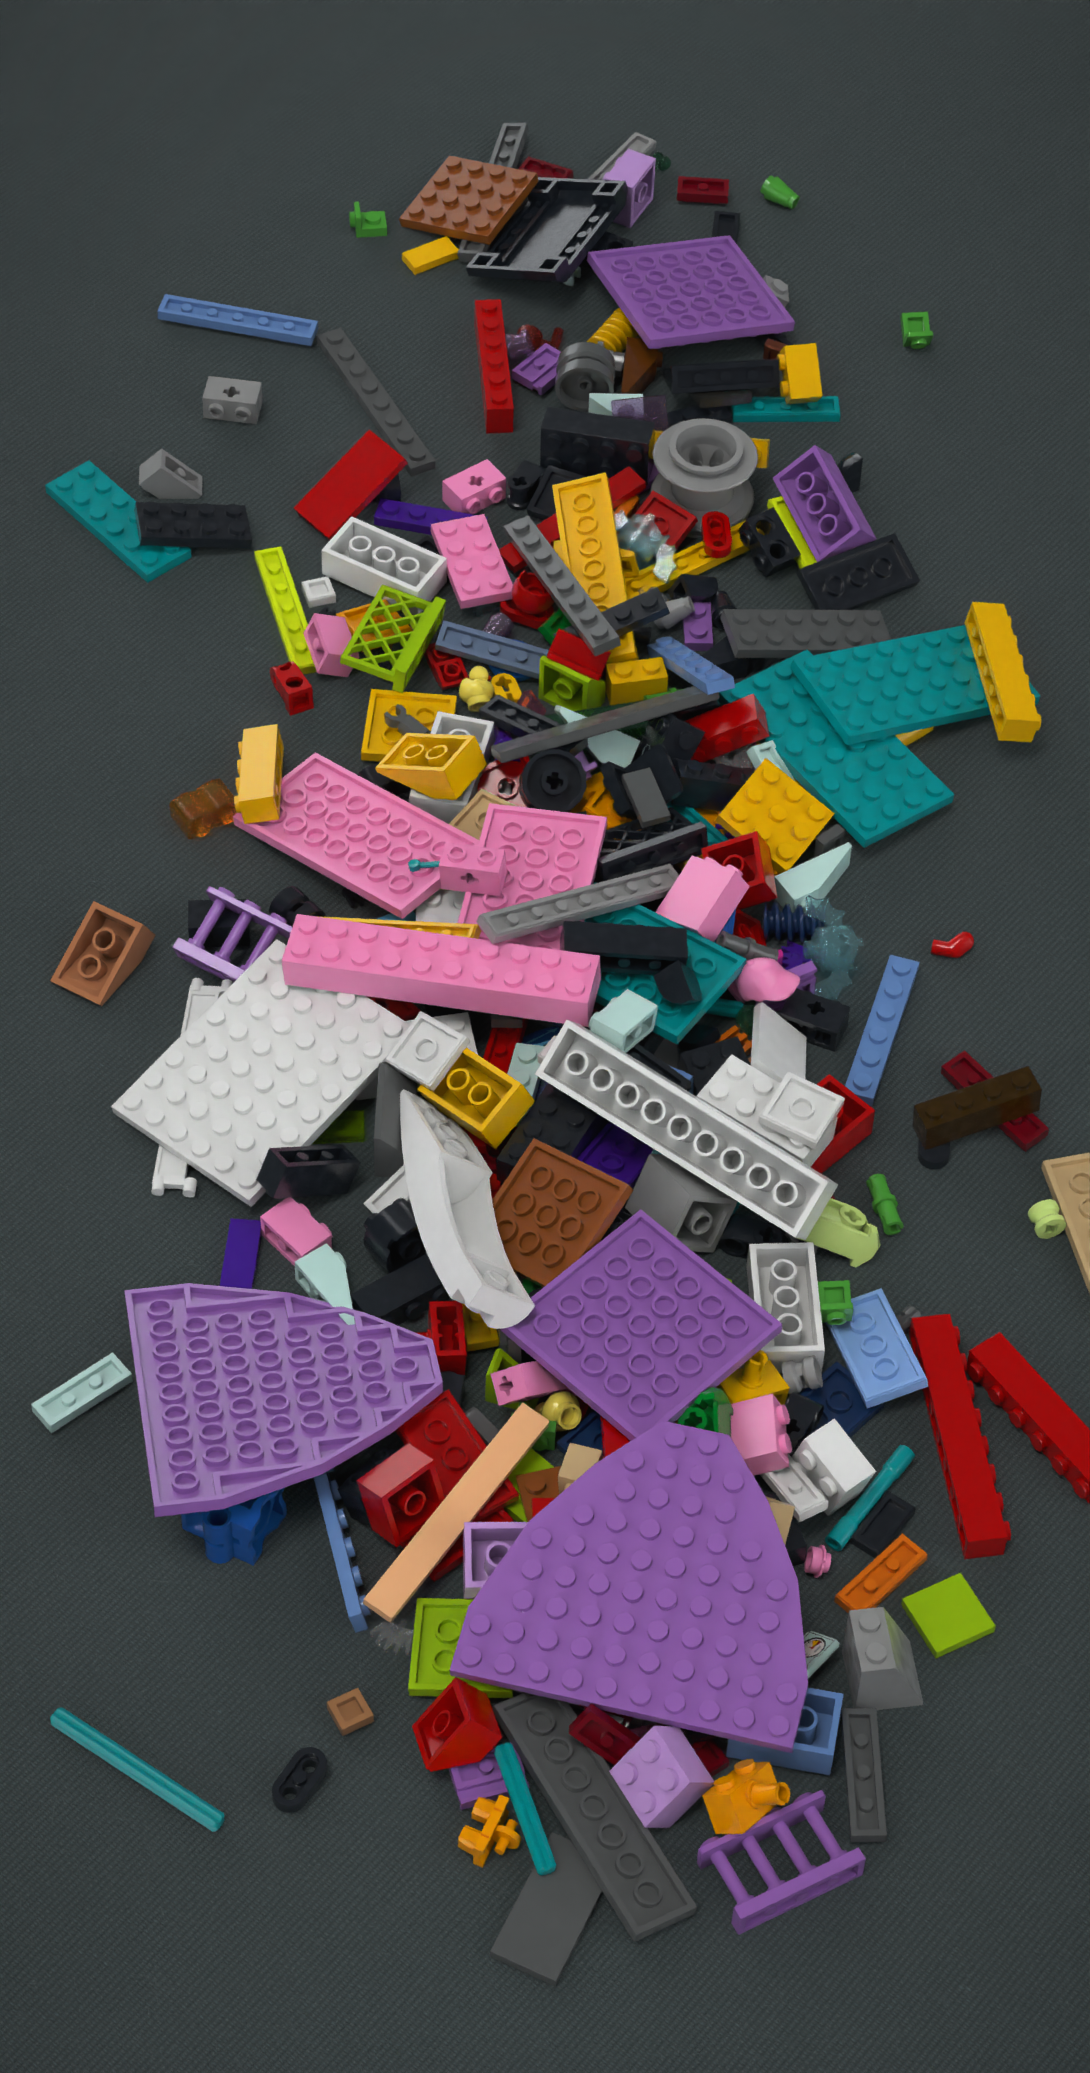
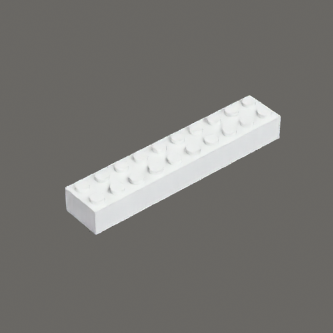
M569 1020L565 1021L535 1073L541 1079L795 1238L807 1239L838 1186L834 1181L578 1023Z

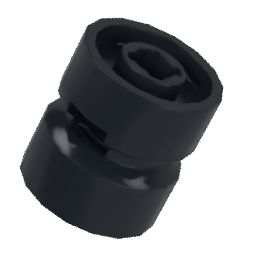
M296 886L286 887L280 891L269 907L270 915L271 913L280 915L287 920L286 924L293 927L297 914L326 917V914Z

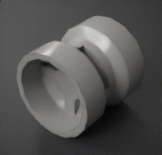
M815 1355L805 1357L802 1362L798 1363L793 1360L782 1363L783 1379L790 1387L788 1392L790 1395L793 1392L800 1393L803 1388L807 1387L812 1390L823 1387L822 1373Z

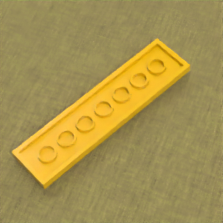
M606 472L552 485L564 564L600 612L627 601L628 597L611 492ZM633 631L619 637L621 645L609 650L611 654L606 664L637 658Z

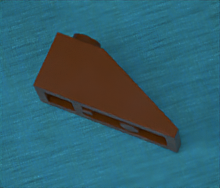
M627 337L621 394H642L655 379L656 367L662 368L663 352L658 351V349H649L642 338Z

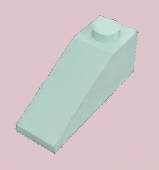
M556 705L554 708L556 714L565 724L587 718L559 705ZM613 730L588 738V746L585 749L594 760L602 763V765L610 761L625 768L631 764L640 740Z
M849 842L776 875L774 877L778 897L776 901L782 908H784L786 903H789L792 912L795 911L798 904L802 905L804 913L807 912L810 905H813L814 909L817 908L848 868L852 845Z
M326 1243L295 1261V1280L312 1299L327 1302L332 1307L342 1306L353 1309L346 1273L347 1264L339 1252H334ZM346 1313L339 1314V1317L347 1325L355 1324L354 1316Z

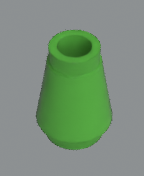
M769 176L760 190V193L764 195V199L788 207L791 210L794 209L800 199V196L778 176Z

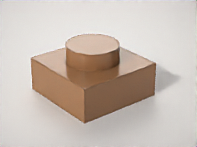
M359 1688L327 1702V1710L342 1736L374 1722V1715Z

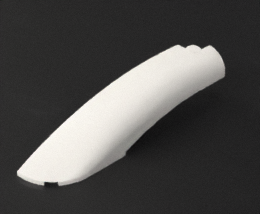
M403 1089L400 1093V1125L404 1169L415 1221L432 1266L450 1298L465 1304L471 1311L480 1314L487 1327L494 1329L512 1327L525 1319L535 1305L515 1274L502 1244L492 1203L489 1178L493 1173L471 1138L455 1121L447 1119L446 1116L436 1110L437 1107Z

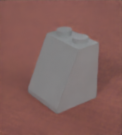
M649 1154L625 1208L632 1215L641 1209L690 1250L713 1253L738 1201L666 1156Z
M884 1607L849 1610L842 1655L853 1708H876L877 1710L923 1705L910 1640Z

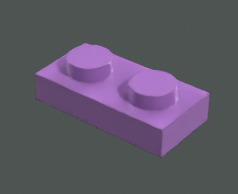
M711 602L693 603L695 612L682 619L684 645L693 651H708L713 647Z

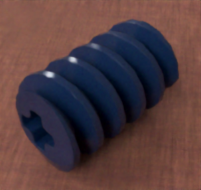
M765 902L762 928L764 939L768 940L771 933L774 932L777 941H780L783 934L787 933L789 942H792L795 935L799 934L801 943H804L807 936L811 935L813 944H816L819 937L823 936L825 906H822L819 913L816 914L813 905H810L807 912L804 913L801 904H798L795 911L792 912L789 903H786L783 910L780 911L777 902L773 903L770 910L767 909Z

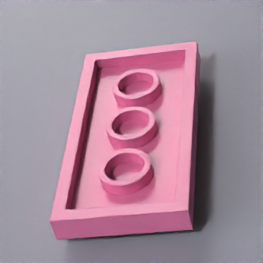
M485 514L431 524V534L439 555L447 558V575L460 609L512 599L513 584Z

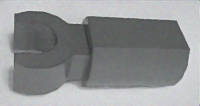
M396 705L397 716H392L388 712L384 713L385 723L389 727L398 728V732L403 736L406 733L430 734L431 732L410 714L407 715L406 709L402 705Z

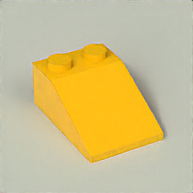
M406 733L375 769L377 773L433 799L457 800L471 782L478 777V774L487 763L477 739L473 735Z

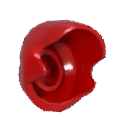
M522 571L512 586V599L516 607L525 613L540 614L549 609L555 602L534 573Z

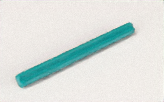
M62 1707L57 1708L52 1714L50 1720L53 1727L212 1832L218 1831L225 1821L223 1812Z

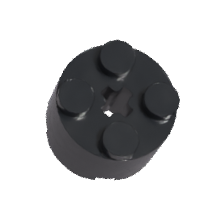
M398 1198L379 1213L371 1214L364 1223L366 1228L364 1246L389 1273L427 1253L418 1231L411 1203L406 1199Z

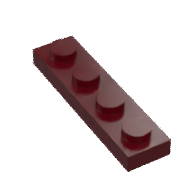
M965 1050L941 1066V1074L958 1090L994 1078ZM1033 1113L997 1125L1025 1152L1048 1136L1049 1128Z

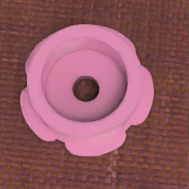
M824 1545L819 1547L810 1546L804 1562L805 1572L814 1574V1578H818L822 1573H827L831 1565V1554L827 1553Z

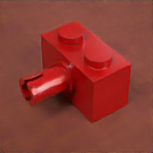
M458 1301L429 1302L428 1329L426 1332L415 1333L433 1339L440 1372L452 1371L459 1375H465L467 1354L462 1303Z

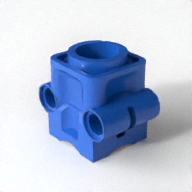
M285 1488L226 1509L181 1514L182 1528L204 1539L205 1554L213 1563H226L235 1557L254 1566L262 1554L265 1538L270 1532L279 1527L287 1515L286 1504L282 1497V1492Z

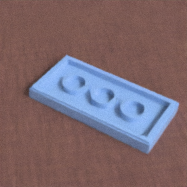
M882 1288L851 1299V1303H853L852 1321H846L842 1325H829L825 1322L866 1408L929 1387L928 1380Z

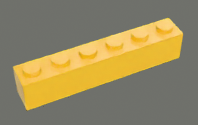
M972 602L964 623L998 740L1032 742L1036 731H1039L1041 727V715L1037 713L1035 707V696L1031 693L1029 687V676L1025 674L1023 656L1018 651L1017 636L1012 631L1011 617L1007 614L1005 604Z

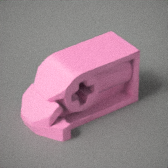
M537 1361L521 1363L491 1373L499 1406L532 1400L560 1391L570 1392L577 1396Z

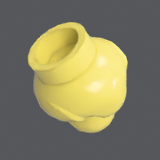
M483 666L473 667L469 673V678L463 679L460 683L459 697L463 702L467 703L469 711L479 712V709L490 701L494 694V687L489 682L491 676H489L487 669Z
M554 1392L545 1402L539 1403L535 1408V1411L546 1419L557 1421L556 1432L571 1430L581 1421L582 1414L578 1399L570 1392Z

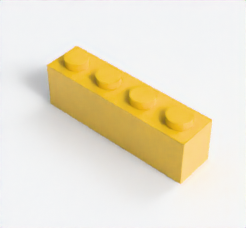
M278 724L243 729V740L238 742L241 759L237 760V769L240 777H236L238 793L237 796H234L236 812L242 814L244 824L278 820L280 817L284 753Z

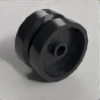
M547 749L536 754L525 765L519 778V794L524 804L528 808L569 813L581 801L587 787L586 773L581 762L571 753L560 749ZM547 780H555L557 787L554 790L550 789L551 785L546 783Z

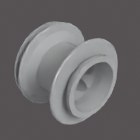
M702 418L682 421L672 425L657 438L653 449V459L659 473L651 485V492L654 490L696 516L698 522L687 537L702 539V517L711 511H718L727 515L730 527L748 518L754 504V491L749 477L754 473L757 466L758 453L754 442L744 431L727 422Z

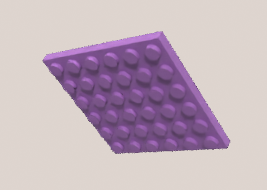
M730 235L588 252L587 262L649 349L685 346L686 344L701 342L708 343L725 339L732 340L748 336L756 337L771 333L779 334L794 330L795 321Z
M640 1209L532 1296L531 1300L535 1307L525 1319L512 1327L500 1329L632 1441L662 1421L674 1423L678 1420L686 1409L694 1404V1401L701 1392L710 1387L716 1388L782 1332V1323Z

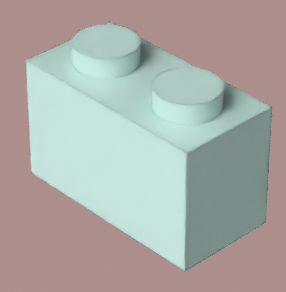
M627 989L620 996L612 998L603 1010L595 1012L589 1021L588 1027L591 1032L627 1053L654 1030L658 1005Z

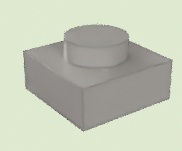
M765 275L763 280L785 308L789 303L788 284H785L780 279H774Z

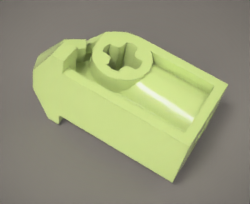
M830 1198L807 1239L803 1240L805 1242H813L818 1247L850 1258V1266L855 1268L872 1259L881 1246L877 1227L868 1224L866 1216L859 1209L833 1198Z

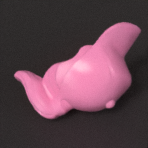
M758 957L747 961L741 974L727 989L736 1001H740L743 1004L751 1000L763 1002L764 1000L782 1001L794 993L800 983V977L784 969L774 959Z

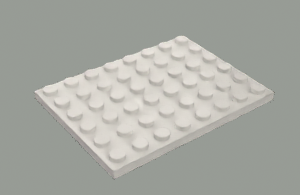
M277 939L111 1106L115 1115L250 1207L266 1192L256 1179L269 1148L310 1146L375 1079L379 1072V1063H386L385 1060L390 1051L410 1026L409 1023L363 995L285 985L282 958L287 945Z

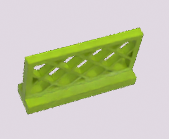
M381 585L341 655L340 663L393 682L392 690L403 693L443 621L446 600L435 597L433 602ZM386 596L396 600L397 603L386 606L382 599ZM417 607L424 610V612L412 615L409 608ZM402 610L405 617L393 619L390 613ZM384 615L387 621L375 624L372 617ZM410 624L413 631L406 633L400 631L399 626ZM392 628L395 635L389 637L382 636L380 631ZM374 633L376 640L365 642L362 635ZM400 642L403 649L391 651L388 645ZM382 647L385 653L373 656L369 649ZM363 651L367 658L357 659L350 655ZM390 661L393 668L390 671L379 667L378 663Z

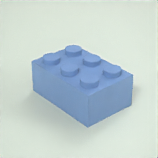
M808 1688L792 1753L728 1739L726 1757L741 1760L754 1759V1762H770L774 1766L830 1775L843 1694Z

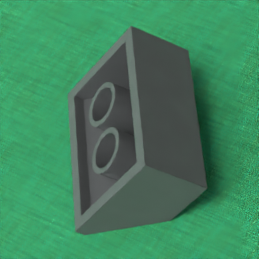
M379 1063L374 1128V1175L376 1177H391L404 1165L400 1125V1093L405 1089L417 1095V1083L386 1063Z

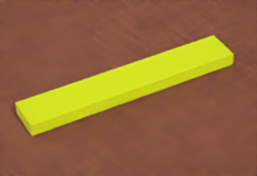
M282 547L254 551L255 561L288 660L294 661L303 674L317 672L303 634L308 623Z

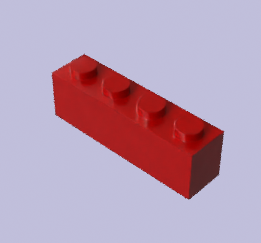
M754 693L685 721L705 732L691 760L706 762L769 737L765 710Z

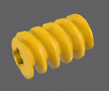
M617 308L587 342L598 344V341H604V348L622 353L626 349L627 337L635 338L638 333L622 310Z

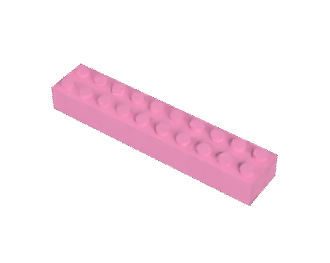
M301 914L296 915L282 958L285 985L562 1024L569 1020L584 1027L589 1025L601 981L599 955L505 942L492 944L490 940Z

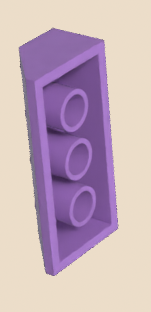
M814 445L773 477L777 488L817 562L877 539L832 455L818 446Z

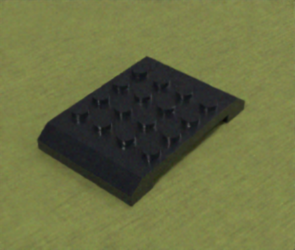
M538 177L539 182L528 194L529 201L487 253L477 252L466 266L468 276L567 282L588 255V252L591 251L625 207L628 193L626 181Z

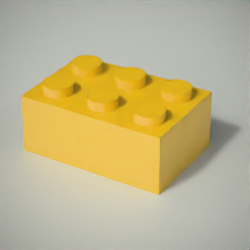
M467 1047L434 1092L423 1085H420L417 1089L427 1102L437 1107L436 1110L494 1149H497L535 1102L520 1082Z

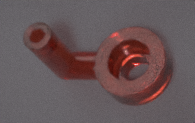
M522 325L518 328L514 341L516 346L525 352H534L545 343L558 350L564 330L560 327L554 328L551 340L547 341L543 339V335L537 327Z

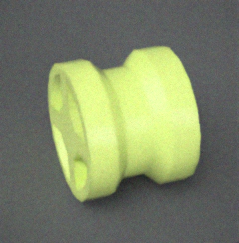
M1047 1199L1034 1204L1028 1211V1217L1032 1223H1035L1034 1230L1039 1238L1048 1239L1055 1237L1066 1228V1221L1062 1215L1058 1214L1059 1206L1055 1200Z

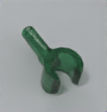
M661 152L653 154L652 157L656 158L655 171L657 169L664 171L670 167L671 160L668 156L664 157Z

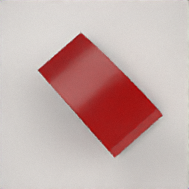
M436 643L429 644L424 655L434 678L442 690L458 687L463 679L469 678L461 657L435 650Z

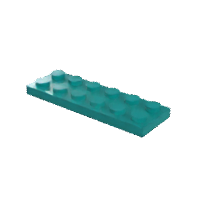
M90 460L45 484L46 493L147 583L192 558L189 547L140 546L134 512L136 501Z

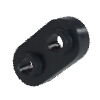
M305 1747L294 1754L272 1786V1800L276 1808L282 1812L293 1813L305 1806L327 1773V1759L322 1751L314 1747ZM306 1767L315 1768L311 1773L304 1771ZM287 1794H294L296 1796L292 1800L284 1798Z

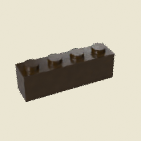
M1029 1066L914 1105L912 1127L924 1149L928 1150L1039 1111L1042 1089Z

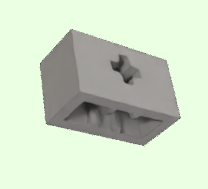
M208 376L202 397L203 418L257 424L263 402L262 382Z

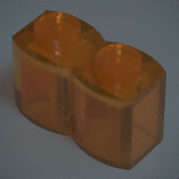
M221 779L208 781L195 791L183 793L169 803L171 818L188 839L203 837L213 827L230 824L234 821L233 816L237 814L234 795Z

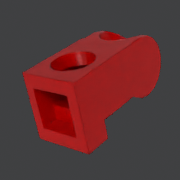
M294 661L270 668L273 685L284 700L286 710L290 716L314 708L312 686Z

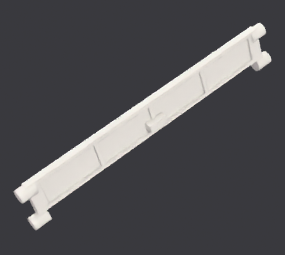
M192 979L181 1035L234 983L233 981L225 979L222 981L221 986H203L204 981L202 979ZM159 1145L151 1193L161 1196L164 1194L165 1188L183 1189L182 1194L184 1196L194 1197L197 1180L192 1177L186 1178L189 1164L161 1145Z

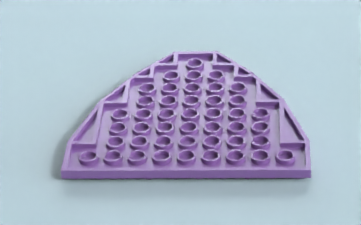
M186 1283L124 1290L155 1517L226 1509L324 1474L393 1433L443 1392V1381L433 1339L365 1312L342 1306L332 1307L327 1302L289 1292ZM346 1313L354 1316L355 1324L347 1325L339 1317V1314Z
M662 1421L589 1468L527 1523L468 1606L449 1670L450 1675L586 1707L592 1703L600 1710L792 1753L808 1692L798 1578L769 1502L730 1435Z

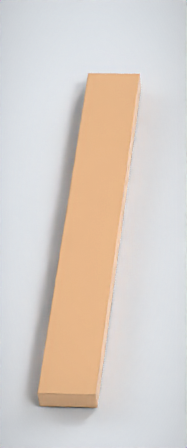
M522 1403L366 1595L363 1604L391 1623L463 1534L464 1522H472L548 1428L550 1421Z

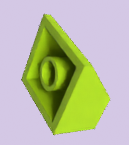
M545 655L540 658L539 699L553 706L565 707L585 717L592 716L605 702V681L601 679L597 681L555 662Z

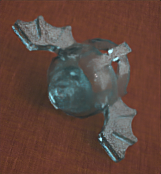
M620 510L619 513L614 515L616 529L619 531L617 535L619 548L633 551L637 562L642 564L649 563L656 556V564L653 569L654 576L668 584L671 573L677 569V565L673 561V554L676 551L675 546L665 544L671 536L661 535L659 528L653 521L655 516L650 512L647 516L634 514L631 518H628L624 511Z
M808 895L805 898L807 916L824 922L826 926L817 927L811 940L804 941L803 954L805 959L813 961L817 970L831 972L827 979L815 984V995L836 1000L839 998L840 990L844 986L852 984L848 971L857 970V967L853 966V962L857 955L858 947L863 946V939H857L853 926L843 925L844 910L833 908L827 897L816 899Z

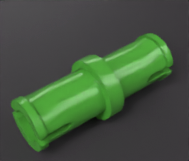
M874 1174L866 1181L873 1199L872 1208L879 1215L884 1233L887 1235L897 1234L901 1231L900 1228L903 1229L904 1227L897 1211V1199L891 1194L885 1175Z

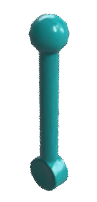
M413 859L408 862L410 871L416 872L420 868L439 867L440 861L420 862L417 859Z

